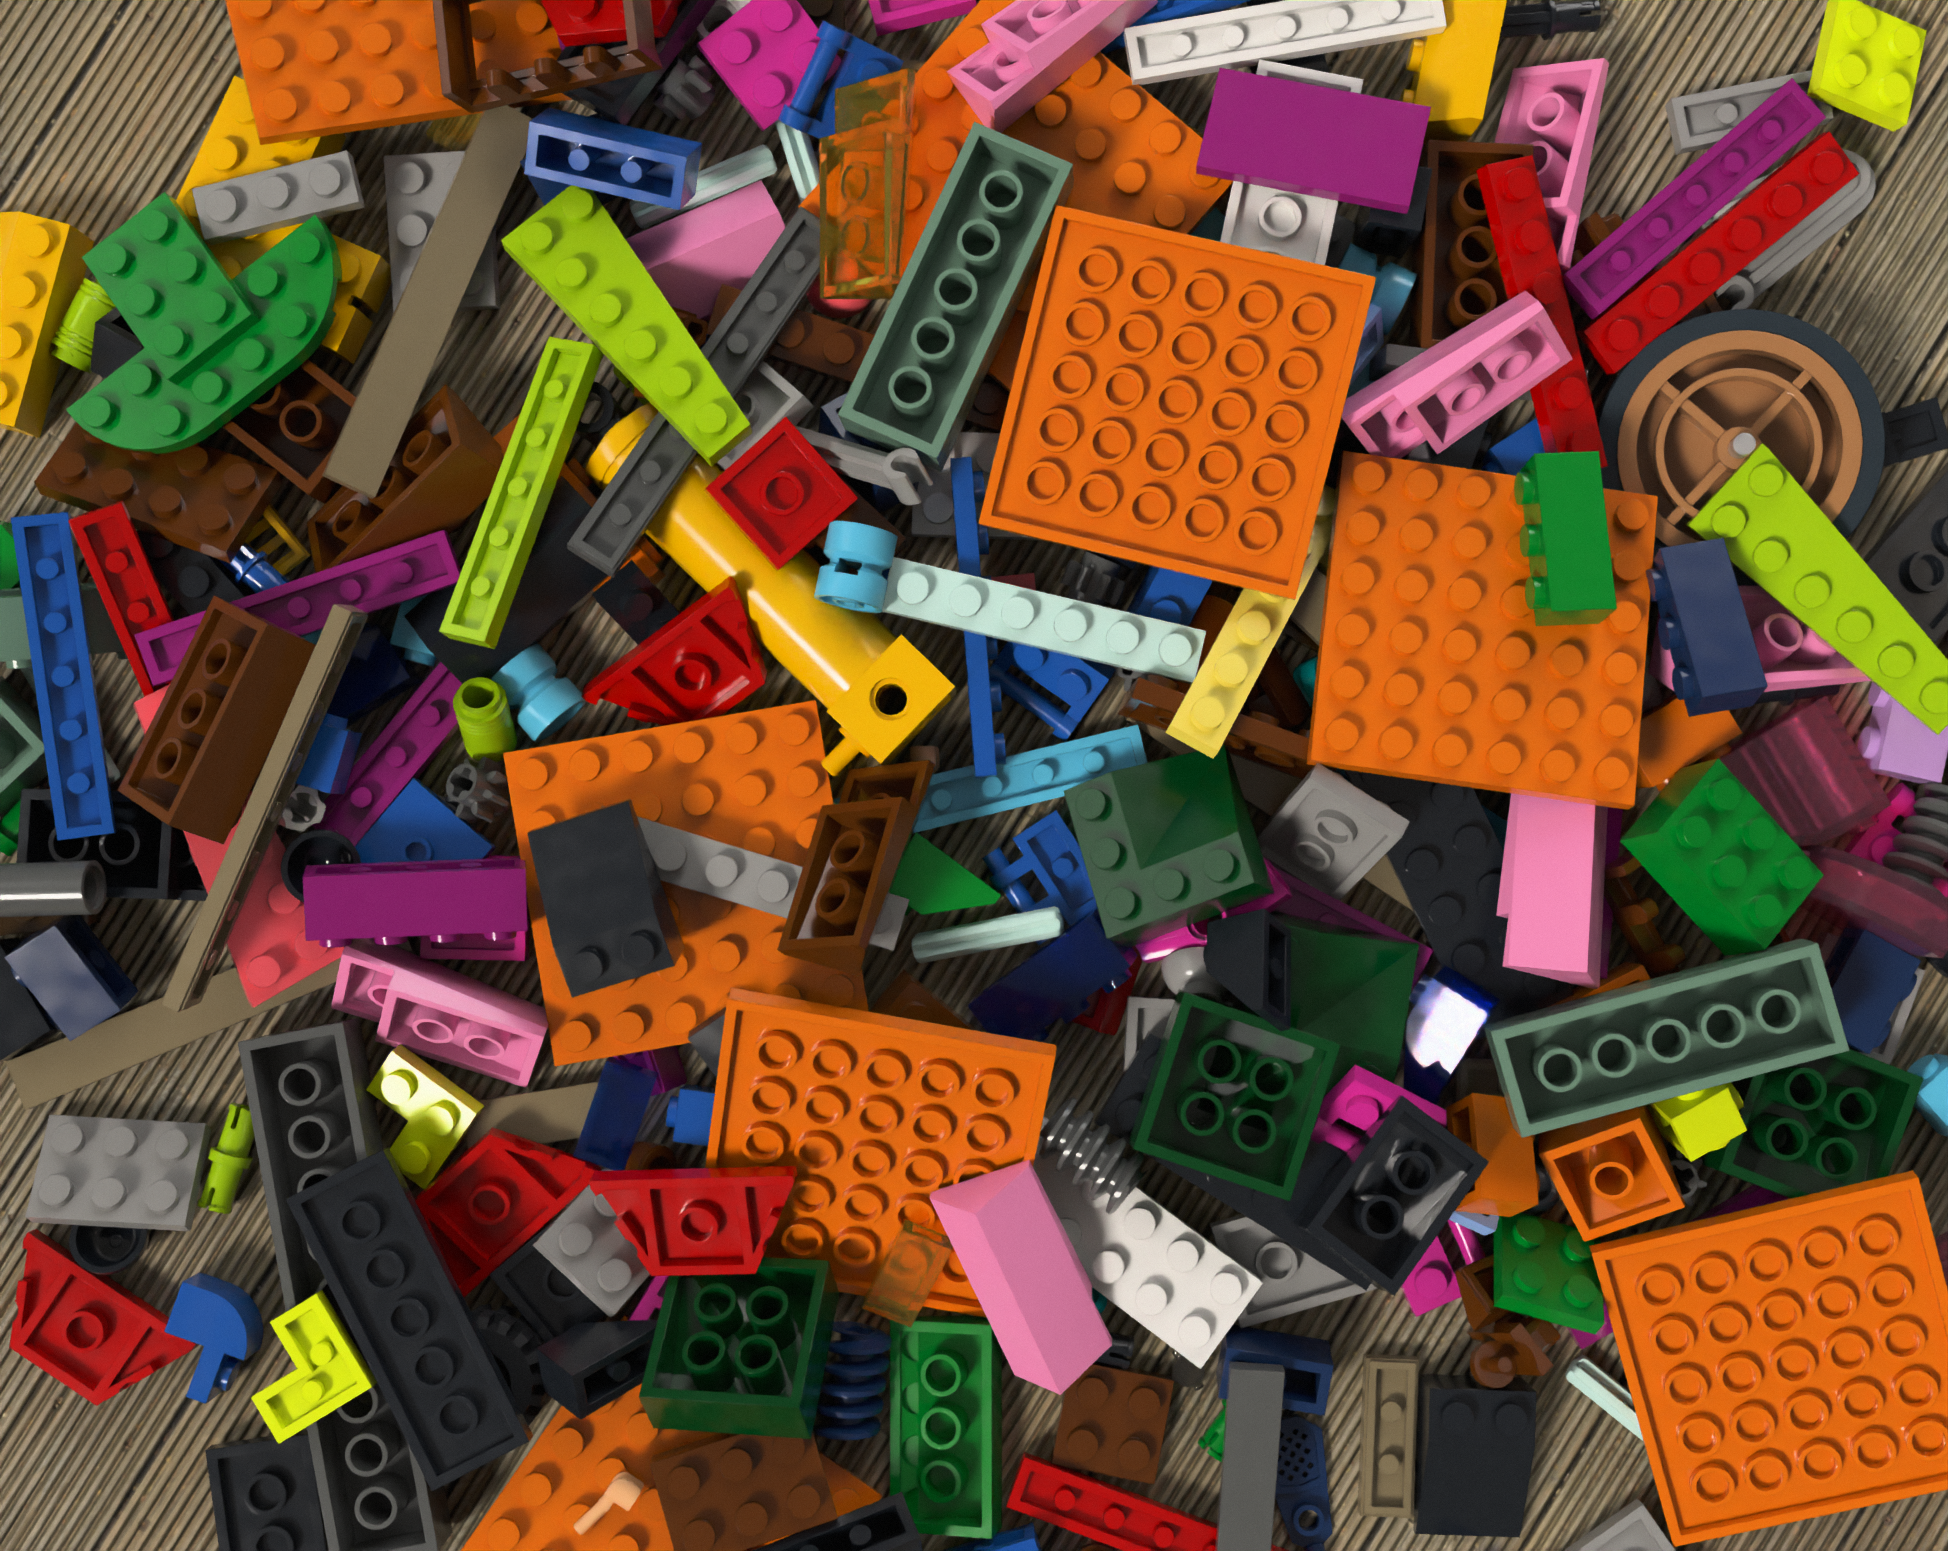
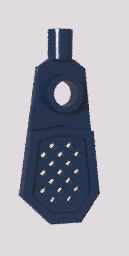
M1299 1414L1281 1417L1280 1432L1282 1434L1279 1441L1278 1455L1280 1457L1277 1467L1275 1499L1291 1542L1303 1547L1304 1551H1326L1324 1542L1332 1534L1322 1429ZM1306 1510H1312L1317 1513L1316 1522L1308 1527L1299 1524L1300 1514Z

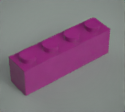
M520 857L306 865L304 871L306 941L319 940V945L322 947H344L353 943L352 939L375 938V943L380 945H397L407 942L408 936L430 935V941L447 943L461 940L462 934L484 933V938L489 940H507L515 938L518 931H528L525 860H520Z

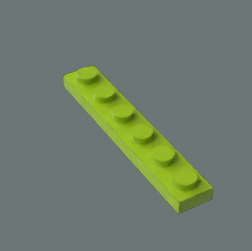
M550 336L548 338L439 632L450 639L491 649L496 648L604 355L594 344Z

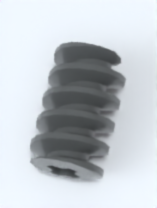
M1929 782L1924 786V794L1927 798H1919L1913 805L1917 816H1909L1903 822V828L1907 834H1898L1892 841L1893 847L1897 852H1888L1882 859L1883 865L1887 870H1877L1874 876L1887 887L1903 895L1920 900L1928 898L1941 901L1944 895L1932 883L1934 880L1948 883V870L1943 867L1944 862H1948V786Z
M1073 1096L1063 1103L1040 1131L1039 1139L1042 1138L1043 1143L1039 1156L1042 1159H1046L1058 1151L1060 1155L1055 1170L1061 1173L1072 1166H1076L1072 1184L1077 1187L1091 1179L1093 1184L1089 1198L1093 1201L1108 1193L1110 1197L1105 1211L1110 1215L1119 1208L1148 1172V1170L1143 1173L1139 1171L1144 1154L1139 1151L1125 1159L1123 1154L1127 1140L1121 1138L1108 1145L1106 1141L1111 1127L1105 1124L1091 1131L1089 1128L1094 1116L1091 1110L1075 1118L1073 1112L1077 1099Z

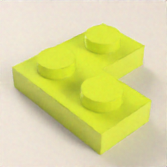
M402 1044L391 1051L366 1089L408 1120L391 1146L390 1151L401 1173L423 1189L436 1179L484 1108L482 1103Z
M323 1290L270 1322L297 1368L257 1392L251 1399L276 1441L280 1444L377 1383Z

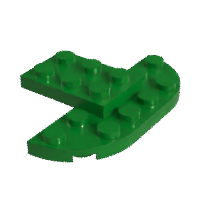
M166 192L162 193L82 256V259L144 346V349L66 410L87 432L123 450L153 452L155 454L169 453L193 446L216 432L304 363L322 343L333 324L336 312L332 309L337 292V283L342 281V268L337 245L325 222L316 214L231 279L176 200Z

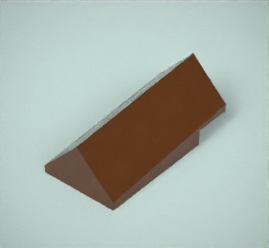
M922 760L849 770L839 804L823 805L821 807L777 949L778 951L787 956L859 976L926 799L935 769L933 762Z

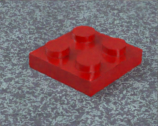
M787 417L783 418L704 489L709 497L776 571L783 567L824 530L830 522L834 521L858 499Z

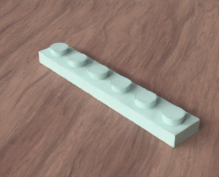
M893 558L892 567L887 578L888 586L882 612L1149 675H1157L1183 683L1192 684L1196 677L1206 635L1205 630L909 560Z

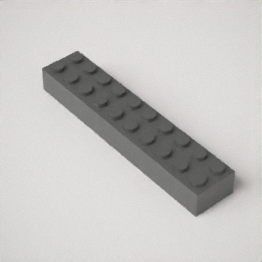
M360 1017L238 1042L285 1309L288 1311L323 1290L368 1365L286 1201L287 1198L383 1150L374 1095L366 1090L371 1083ZM378 1383L307 1427L329 1551H439L453 1533L445 1487L442 1486L431 1491Z

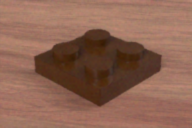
M1095 1361L1063 1393L1051 1454V1464L1155 1484L1173 1392V1376L1130 1367L1122 1369L1119 1366Z

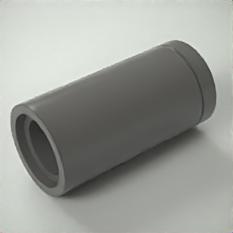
M97 861L0 864V917L98 914L104 906L107 882L105 872Z

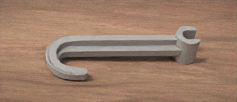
M1842 149L1859 174L1713 293L1716 300L1720 298L1730 300L1732 303L1730 310L1747 309L1756 298L1857 217L1873 199L1876 188L1875 175L1867 160L1856 152Z
M795 426L836 473L892 489L899 501L905 505L921 503V499L912 483L921 482L928 486L933 485V481L919 456L911 448L903 447L887 453Z

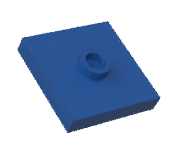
M413 778L357 843L355 848L361 863L487 859L496 846L469 822L455 816L456 811L419 779Z

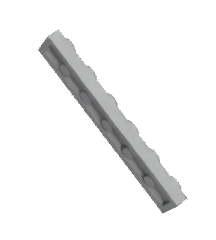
M637 816L660 880L780 917H788L802 872V866ZM889 894L872 939V945L894 951L909 899Z

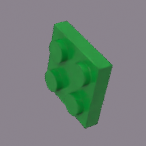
M1518 1213L1512 1217L1499 1216L1497 1229L1494 1232V1306L1596 1334L1604 1325L1603 1292L1589 1246L1601 1243L1600 1237L1584 1242L1576 1227L1524 1213Z

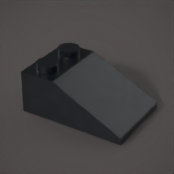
M631 799L530 830L527 833L552 945L572 997L675 966L685 947Z
M1399 1095L1324 1179L1293 1224L1376 1288L1395 1296L1489 1161L1405 1097Z
M1418 1374L1413 1525L1415 1534L1520 1538L1535 1450L1537 1394L1522 1377H1514L1509 1384L1501 1388H1488L1482 1386L1471 1375Z

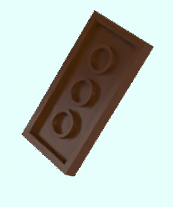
M76 422L34 483L41 495L88 512L123 500L135 529L231 564L282 485L279 471L200 442L182 450L162 454L128 449L123 450L93 436Z
M1149 675L1147 680L1139 677L1125 693L1118 714L1166 731L1186 694L1177 691L1179 685L1170 679L1157 675ZM1250 711L1248 716L1239 713L1222 744L1228 747L1230 754L1303 780L1315 766L1306 764L1310 730L1300 729L1298 734L1279 728L1280 721L1270 715L1256 711ZM1326 767L1327 769H1329V770H1331V771H1333V772L1336 771V769H1337V768Z

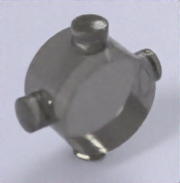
M1174 1350L1172 1352L1174 1355L1172 1373L1167 1378L1174 1379V1384L1178 1382L1182 1386L1193 1387L1195 1391L1203 1388L1204 1365L1200 1369Z

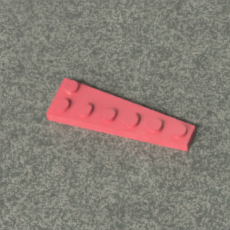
M169 685L133 703L144 734H146ZM251 790L242 806L241 817L252 794ZM240 819L231 829L224 844L183 831L207 894H209ZM276 831L226 943L247 1000L253 1008L339 959L344 950V947H322L319 945V940L306 941L304 902L295 898L287 890L283 882L281 861L286 848Z

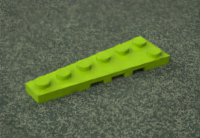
M570 185L501 240L505 251L711 467L752 434L749 421L593 190Z
M1763 443L1759 444L1686 525L1704 541L1724 538L1730 561L1735 567L1929 730L1939 735L1948 725V659L1770 449Z

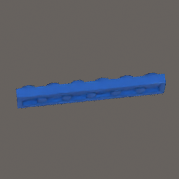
M972 457L950 458L958 572L992 580L991 575L981 576L979 556L989 555L988 528L977 524L975 503H983L985 498L983 471H973ZM963 631L975 778L996 777V765L1006 764L1004 733H994L992 712H1002L1000 681H989L988 660L998 659L997 639Z
M69 512L11 517L57 841L117 832L75 540L68 522L71 518Z

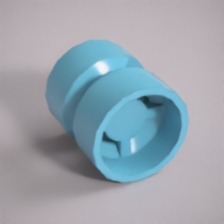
M1350 243L1338 268L1376 277L1370 303L1382 308L1383 334L1387 336L1405 304L1417 274L1392 262L1382 267L1378 266L1375 254Z
M848 521L830 522L824 546V554L830 559V562L819 569L814 598L833 606L867 613L882 612L888 581L882 576V571L892 567L898 537L889 531L866 524ZM850 568L858 569V575L849 574Z
M540 644L532 645L519 653L491 679L500 684L505 690L510 709L519 708L516 722L535 743L545 740L558 731L587 702L582 698V692L568 677L555 678L557 673L555 661Z

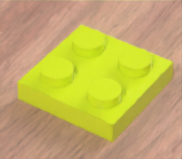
M1857 0L1827 1L1807 95L1894 132L1907 125L1927 30Z

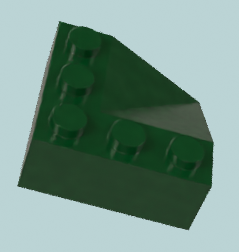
M1226 745L1221 746L1214 759L1200 751H1195L1112 771L1064 790L1105 935L1109 940L1130 948L1274 893L1231 755Z
M1272 911L1270 914L1291 930L1290 1027L1341 1044L1325 1095L1333 1089L1355 1064L1394 1084L1401 1054L1419 944ZM1241 1002L1240 1010L1258 1015Z
M1179 989L1129 1143L1135 1150L1290 1201L1341 1044L1290 1027V1030L1279 1031L1258 1015Z
M1849 1049L1850 1051L1731 1082L1744 1103V1107L1738 1111L1747 1131L1731 1139L1725 1147L1710 1151L1701 1156L1702 1165L1790 1199L1886 1177L1890 1173L1924 1078Z
M763 1257L756 1274L669 1276L639 1394V1399L653 1428L811 1439L839 1298V1290L829 1261Z

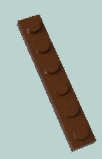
M721 284L709 321L707 338H710L742 290ZM797 309L765 357L852 385L875 335ZM987 374L964 423L994 433H1000L1010 393Z

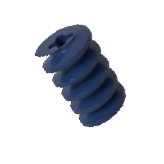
M837 1321L834 1322L832 1331L841 1334L840 1339L830 1341L828 1351L837 1354L838 1358L835 1361L826 1362L824 1372L834 1375L835 1381L822 1383L820 1391L831 1396L832 1402L819 1403L816 1411L830 1419L829 1423L816 1424L813 1427V1431L818 1436L833 1440L847 1441L870 1438L878 1434L881 1429V1422L875 1415L883 1410L884 1402L877 1394L885 1390L887 1382L885 1377L879 1373L886 1371L889 1367V1359L882 1352L889 1350L892 1345V1339L884 1331L867 1324Z

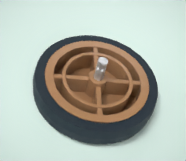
M1736 309L1713 312L1692 318L1668 329L1646 345L1619 372L1604 398L1597 418L1608 464L1607 467L1601 468L1603 488L1658 496L1653 560L1660 548L1704 541L1686 524L1761 443L1770 449L1846 540L1858 527L1868 511L1877 491L1885 457V432L1879 401L1872 384L1853 356L1839 342L1817 327L1789 315L1765 310ZM1731 563L1738 586H1758Z

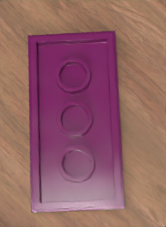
M1219 68L1196 165V174L1407 214L1431 107Z

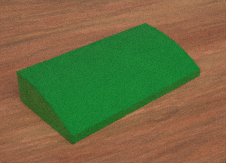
M913 1316L892 1318L890 1320V1337L892 1339L890 1347V1496L902 1492L920 1534L992 1539L1002 1528V1348L988 1319L985 1317Z

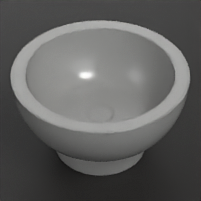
M1190 947L1177 950L1163 959L1161 963L1162 975L1166 985L1174 994L1177 995L1180 989L1222 1003V995L1228 989L1206 971L1203 958L1204 947Z

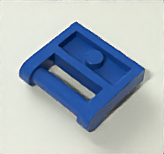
M823 20L816 34L820 38L819 43L790 106L784 104L778 119L796 130L812 135L847 152L879 116L904 61ZM839 48L846 50L816 117L809 115Z
M1008 641L998 655V659L989 668V681L999 680L1001 692L1053 727L1055 730L1052 734L1066 742L1116 670L1107 664ZM1011 665H1014L1071 705L1068 712H1065L1008 672Z

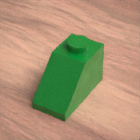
M919 833L914 835L907 846L890 892L891 894L909 899L905 912L906 916L909 915L912 909L924 915L995 904L1001 896L999 892Z

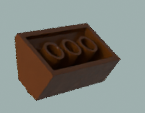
M1428 140L1423 147L1418 166L1432 168L1422 229L1413 242L1412 272L1416 273L1417 276L1411 289L1410 347L1429 349L1508 301L1476 170L1487 164L1533 155V144Z
M445 384L408 421L376 497L371 499L343 486L307 522L315 573L441 530H446L448 535L451 532H457L465 525L469 515L486 498H489L504 458L502 449L453 389Z
M214 595L118 791L167 825L224 844L231 829L238 823L242 814V806L255 780L260 776L266 762V757L276 739L316 645L287 629Z

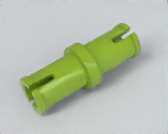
M230 1103L229 1112L218 1146L211 1147L208 1159L212 1160V1164L201 1198L197 1202V1206L203 1209L209 1206V1211L230 1214L232 1211V1204L243 1170L250 1169L253 1160L249 1156V1152L254 1139V1130L248 1105Z

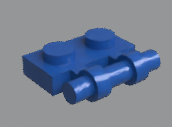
M1057 810L1012 838L1023 854L1015 862L1010 864L1000 847L982 858L993 875L989 880L996 891L1003 890L1017 913L1055 906L1059 908L1063 918L1071 926L1098 908L1080 846ZM1030 870L1034 871L1049 894L1037 903H1035L1019 878ZM1049 939L1039 940L1036 943L1040 945Z

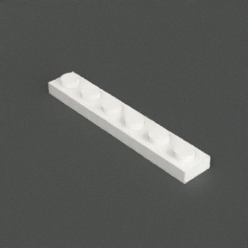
M1285 0L1124 28L1123 36L1132 85H1145L1219 72V68L1232 70L1258 65L1259 59L1278 62L1440 34L1444 32L1447 23L1443 0Z

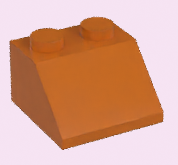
M1646 1105L1539 1133V1156L1584 1242L1685 1208V1201L1662 1136Z

